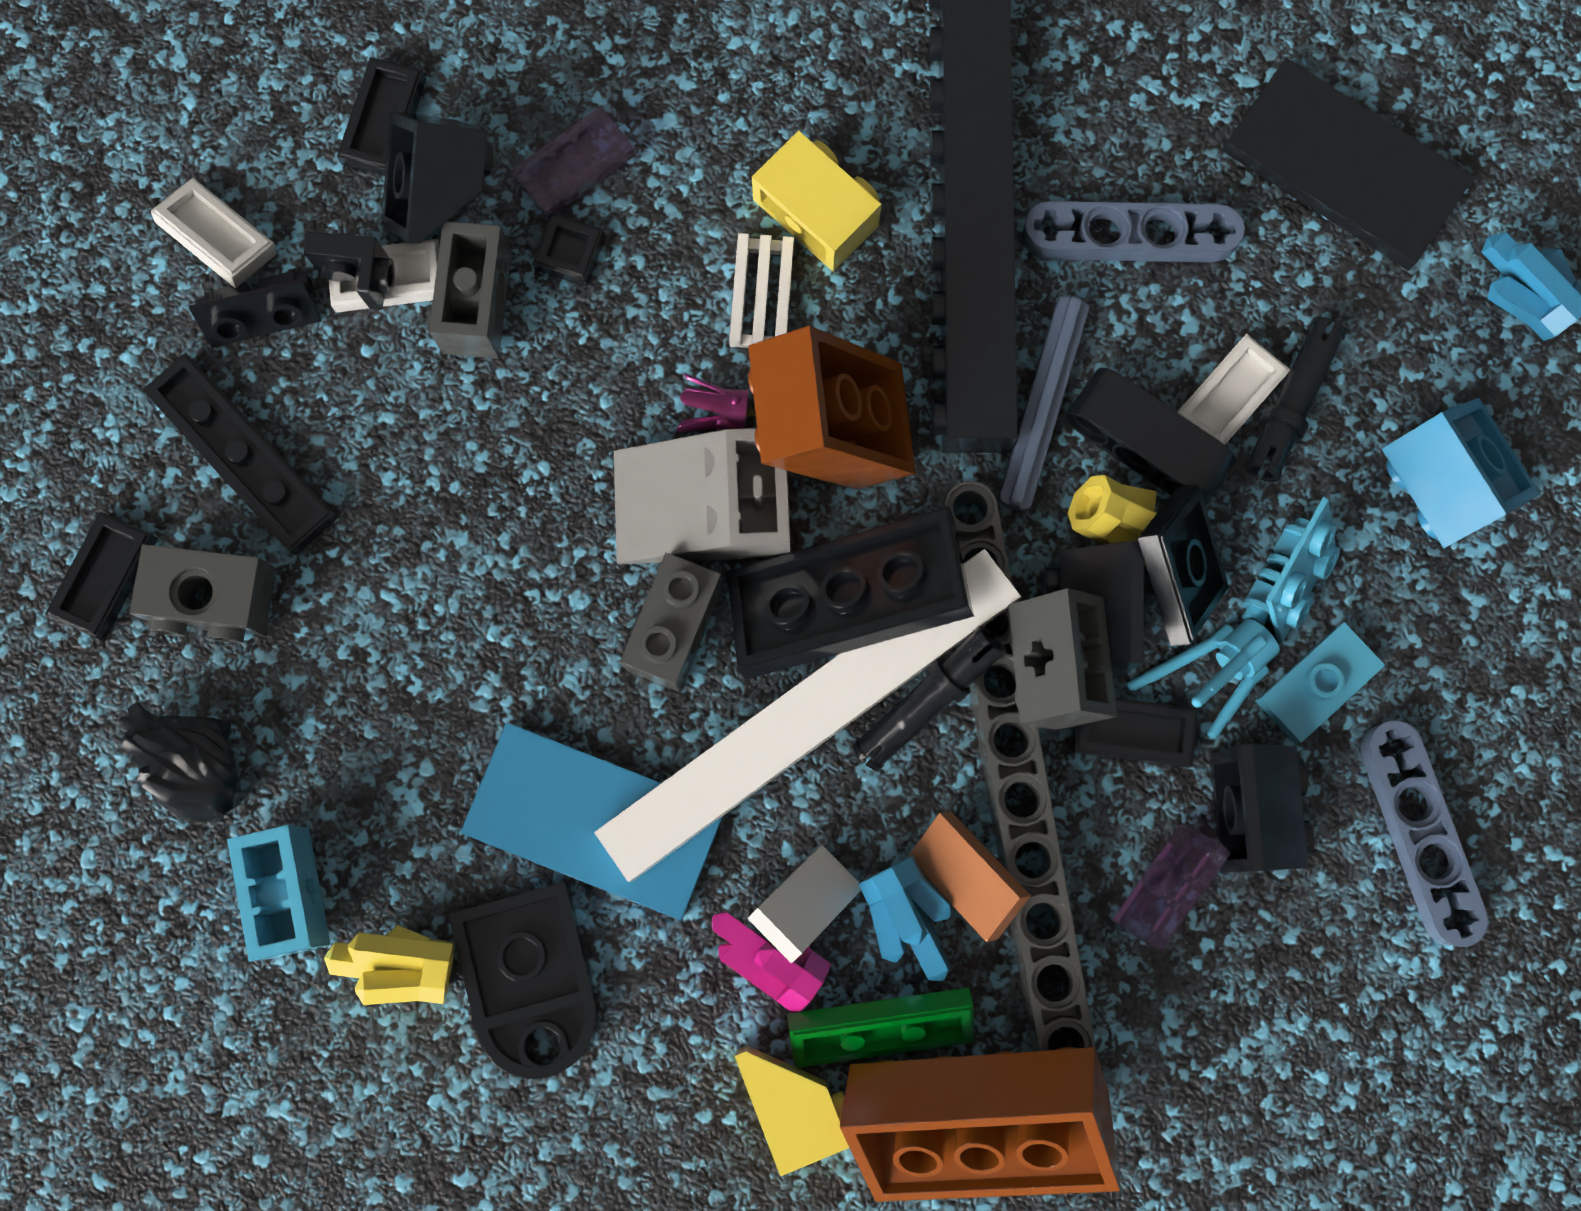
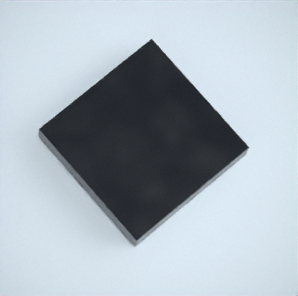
M1198 484L1178 487L1137 537L1170 646L1191 644L1229 588L1201 488L1198 487Z

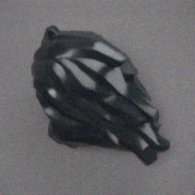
M140 702L128 708V716H122L117 721L118 726L127 731L122 737L121 747L132 754V762L139 770L137 780L142 783V788L151 793L155 802L170 810L181 819L192 822L212 821L214 818L222 819L226 813L234 810L239 805L242 792L236 761L234 760V753L226 742L232 733L230 724L213 717L154 715Z

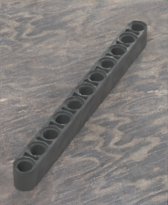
M965 481L955 485L949 491L942 508L949 506L954 516L963 561L974 557L985 549L1012 584L999 510L994 493L986 485L977 481ZM962 501L975 504L981 510L982 521L974 525L960 522L955 517L953 506ZM1008 608L997 616L1002 625V636L998 639L1003 644L1007 654L1001 659L999 658L986 671L997 669L1006 672L1013 683V691L1007 698H996L990 695L984 686L985 672L969 687L971 689L970 699L998 859L1005 869L1031 895L1010 923L1032 1051L1048 1050L1050 1035L1058 1028L1070 1027L1076 1036L1075 1048L1095 1047L1096 1050L1038 727L1020 724L1019 710L1015 702L1016 679L1013 650L1009 642L1010 618ZM1011 727L1021 735L1023 749L1018 757H1006L996 749L994 734L998 728ZM1013 784L1026 787L1032 794L1033 808L1026 817H1017L1006 808L1004 802L1005 793ZM1025 843L1037 846L1044 857V866L1041 872L1032 878L1022 875L1015 864L1017 850ZM1038 903L1047 905L1055 917L1052 931L1042 938L1034 937L1026 926V916L1029 909ZM1056 964L1065 975L1064 989L1054 998H1044L1037 988V977L1044 967Z

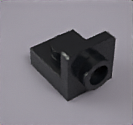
M306 231L303 253L318 272L326 279L342 283L355 282L358 277L357 293L370 309L382 310L385 293H391L394 287L395 265L393 259L387 255L377 238Z

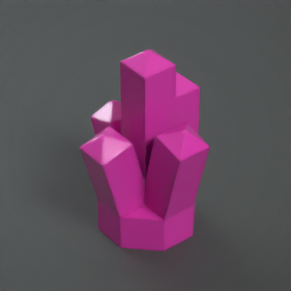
M726 910L712 916V930L728 942L718 947L719 959L792 1013L800 1012L810 1003L824 983L831 964L808 946L798 958L790 963L769 940L754 929H750Z

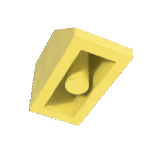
M745 1046L736 1050L734 1057L780 1177L849 1148L840 1129L845 1097L843 1091L831 1095L826 1080L752 1047Z

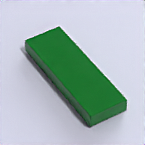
M969 987L787 1014L794 1066L798 1068L974 1042L973 1002Z

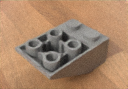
M756 428L725 429L615 450L614 484L617 564L661 563L665 552L687 561L774 558L790 553L787 471L761 464L760 453L755 443Z

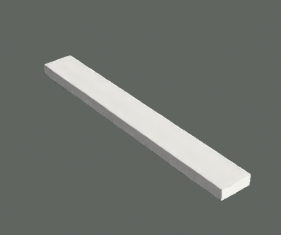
M983 549L964 563L974 617L840 653L594 833L628 882L636 880L926 669L937 658H941L970 637L979 625L985 626L1007 610L1008 605L1018 602L1021 598L1020 594L988 552Z

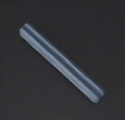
M1061 296L1054 308L1018 429V438L1013 446L998 496L999 503L1012 510L1028 511L1034 500L1089 313V305L1076 296Z

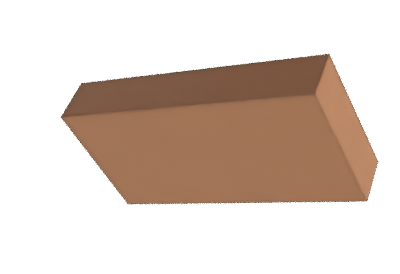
M951 811L941 812L937 815L908 856H915L923 874L985 942L998 940L1031 897L1024 887Z

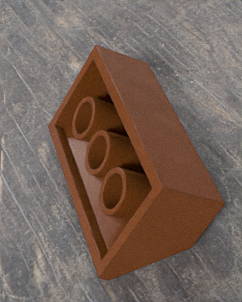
M1063 1047L1057 1050L1017 1053L1004 1051L989 1055L939 1056L933 1059L881 1060L876 1063L850 1064L840 1129L876 1202L1120 1191V1174L1109 1091L1095 1047Z

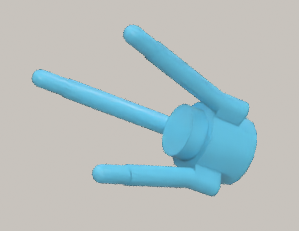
M1248 618L1235 629L1224 624L1211 637L1129 681L1127 689L1131 692L1137 691L1217 648L1221 649L1216 654V659L1222 669L1192 699L1194 707H1201L1232 678L1237 680L1243 678L1207 731L1210 739H1216L1254 686L1269 673L1266 665L1279 654L1280 648L1274 636L1255 620Z

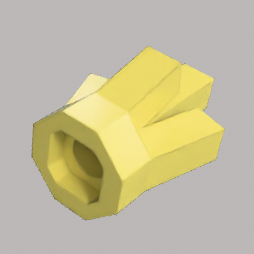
M1106 475L1091 476L1074 493L1067 513L1072 529L1100 545L1138 541L1137 537L1157 514L1155 513L1157 491L1122 485Z
M397 925L386 935L359 932L349 944L335 942L326 953L324 960L330 975L359 978L355 986V992L363 1005L412 1001L444 1004L450 983L455 942L430 939Z

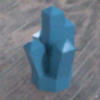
M1507 232L1488 236L1481 253L1501 272L1498 280L1490 285L1488 300L1526 323L1543 341L1556 337L1579 320L1581 317V285L1576 281L1561 249H1543L1539 251L1532 243L1518 245Z
M912 855L862 881L858 885L870 908L882 959L894 963L898 962L907 951L905 943L910 944L927 979L944 981L951 966L941 948L942 942L929 917L934 922L949 919L952 904L924 876L915 856Z

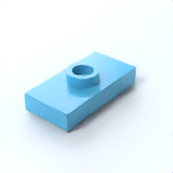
M1343 622L1327 634L1258 697L1255 702L1294 744H1299L1376 675L1385 664Z

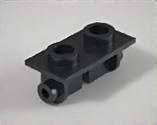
M295 268L289 269L286 273L258 279V289L252 291L247 282L241 283L237 288L228 286L215 290L212 288L205 289L204 296L195 298L196 304L189 305L190 312L212 348L322 321L310 294L314 293V287L308 271L298 273Z

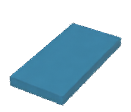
M506 722L460 833L682 921L723 816L636 880L628 882L594 832L661 783Z

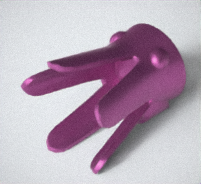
M684 373V377L688 380L717 392L687 388L680 395L681 402L688 406L721 415L683 420L678 425L677 432L744 429L746 415L756 416L755 410L747 409L749 390L724 389Z

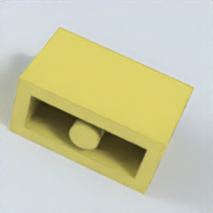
M798 130L752 176L753 200L834 272L879 226L880 199L875 189L866 180L858 176L853 179L838 166L837 157L827 145L819 140H815L812 143Z

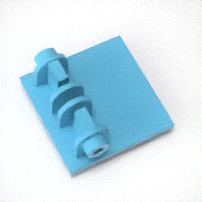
M1322 498L1310 521L1304 518H1297L1294 524L1285 526L1282 535L1273 549L1274 553L1270 554L1267 559L1268 564L1277 571L1263 568L1259 573V577L1263 581L1258 579L1255 581L1242 604L1246 609L1242 618L1244 620L1248 618L1255 620L1265 626L1267 621L1271 622L1278 642L1283 643L1291 627L1299 629L1303 625L1312 606L1313 598L1309 594L1318 578L1326 580L1337 563L1340 548L1336 546L1335 542L1336 524L1332 523L1329 499Z

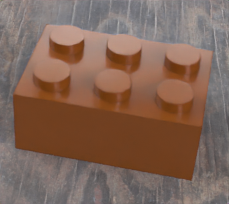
M810 325L748 345L750 359L748 382L754 395L757 422L755 443L760 453L761 464L853 489H860L916 474L902 363Z

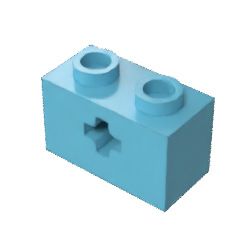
M285 825L227 839L249 962L274 959L331 945L309 827Z

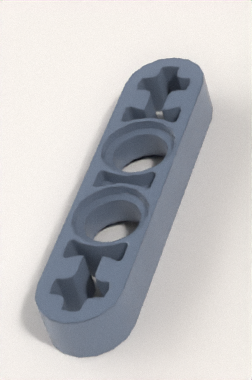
M1048 201L1042 202L1031 209L1023 226L1022 240L1029 253L1037 258L1048 260L1219 262L1232 255L1243 239L1245 227L1243 219L1236 210L1221 204ZM1099 219L1110 220L1119 230V239L1110 244L1099 243L1090 234V224ZM1075 220L1081 221L1077 233L1078 242L1072 241L1075 231H1070ZM1154 220L1167 222L1174 230V241L1166 245L1155 244L1146 235V224ZM1042 221H1052L1053 229L1059 231L1054 241L1045 240L1044 231L1038 230ZM1187 222H1191L1189 233H1195L1189 244H1185L1189 228ZM1211 223L1218 224L1220 233L1228 234L1221 244L1214 243L1213 234L1204 233Z
M1395 720L1376 724L1369 728L1362 737L1360 745L1361 756L1423 925L1429 936L1440 944L1452 947L1472 946L1479 942L1486 933L1488 926L1487 912L1423 741L1417 730L1408 723ZM1387 736L1390 740L1400 739L1403 744L1404 750L1396 753V760L1393 756L1383 757L1380 753L1379 746L1387 742ZM1414 770L1416 777L1400 779L1390 784L1388 775L1397 774L1400 771ZM1408 787L1417 789L1426 799V813L1416 822L1405 818L1398 807L1399 796ZM1430 844L1440 847L1445 852L1448 860L1446 872L1437 879L1428 877L1420 867V854ZM1454 884L1457 885L1458 892H1447V897H1432L1431 889L1449 888ZM1449 903L1454 910H1464L1467 920L1459 924L1461 934L1457 929H1446L1443 919L1451 915Z

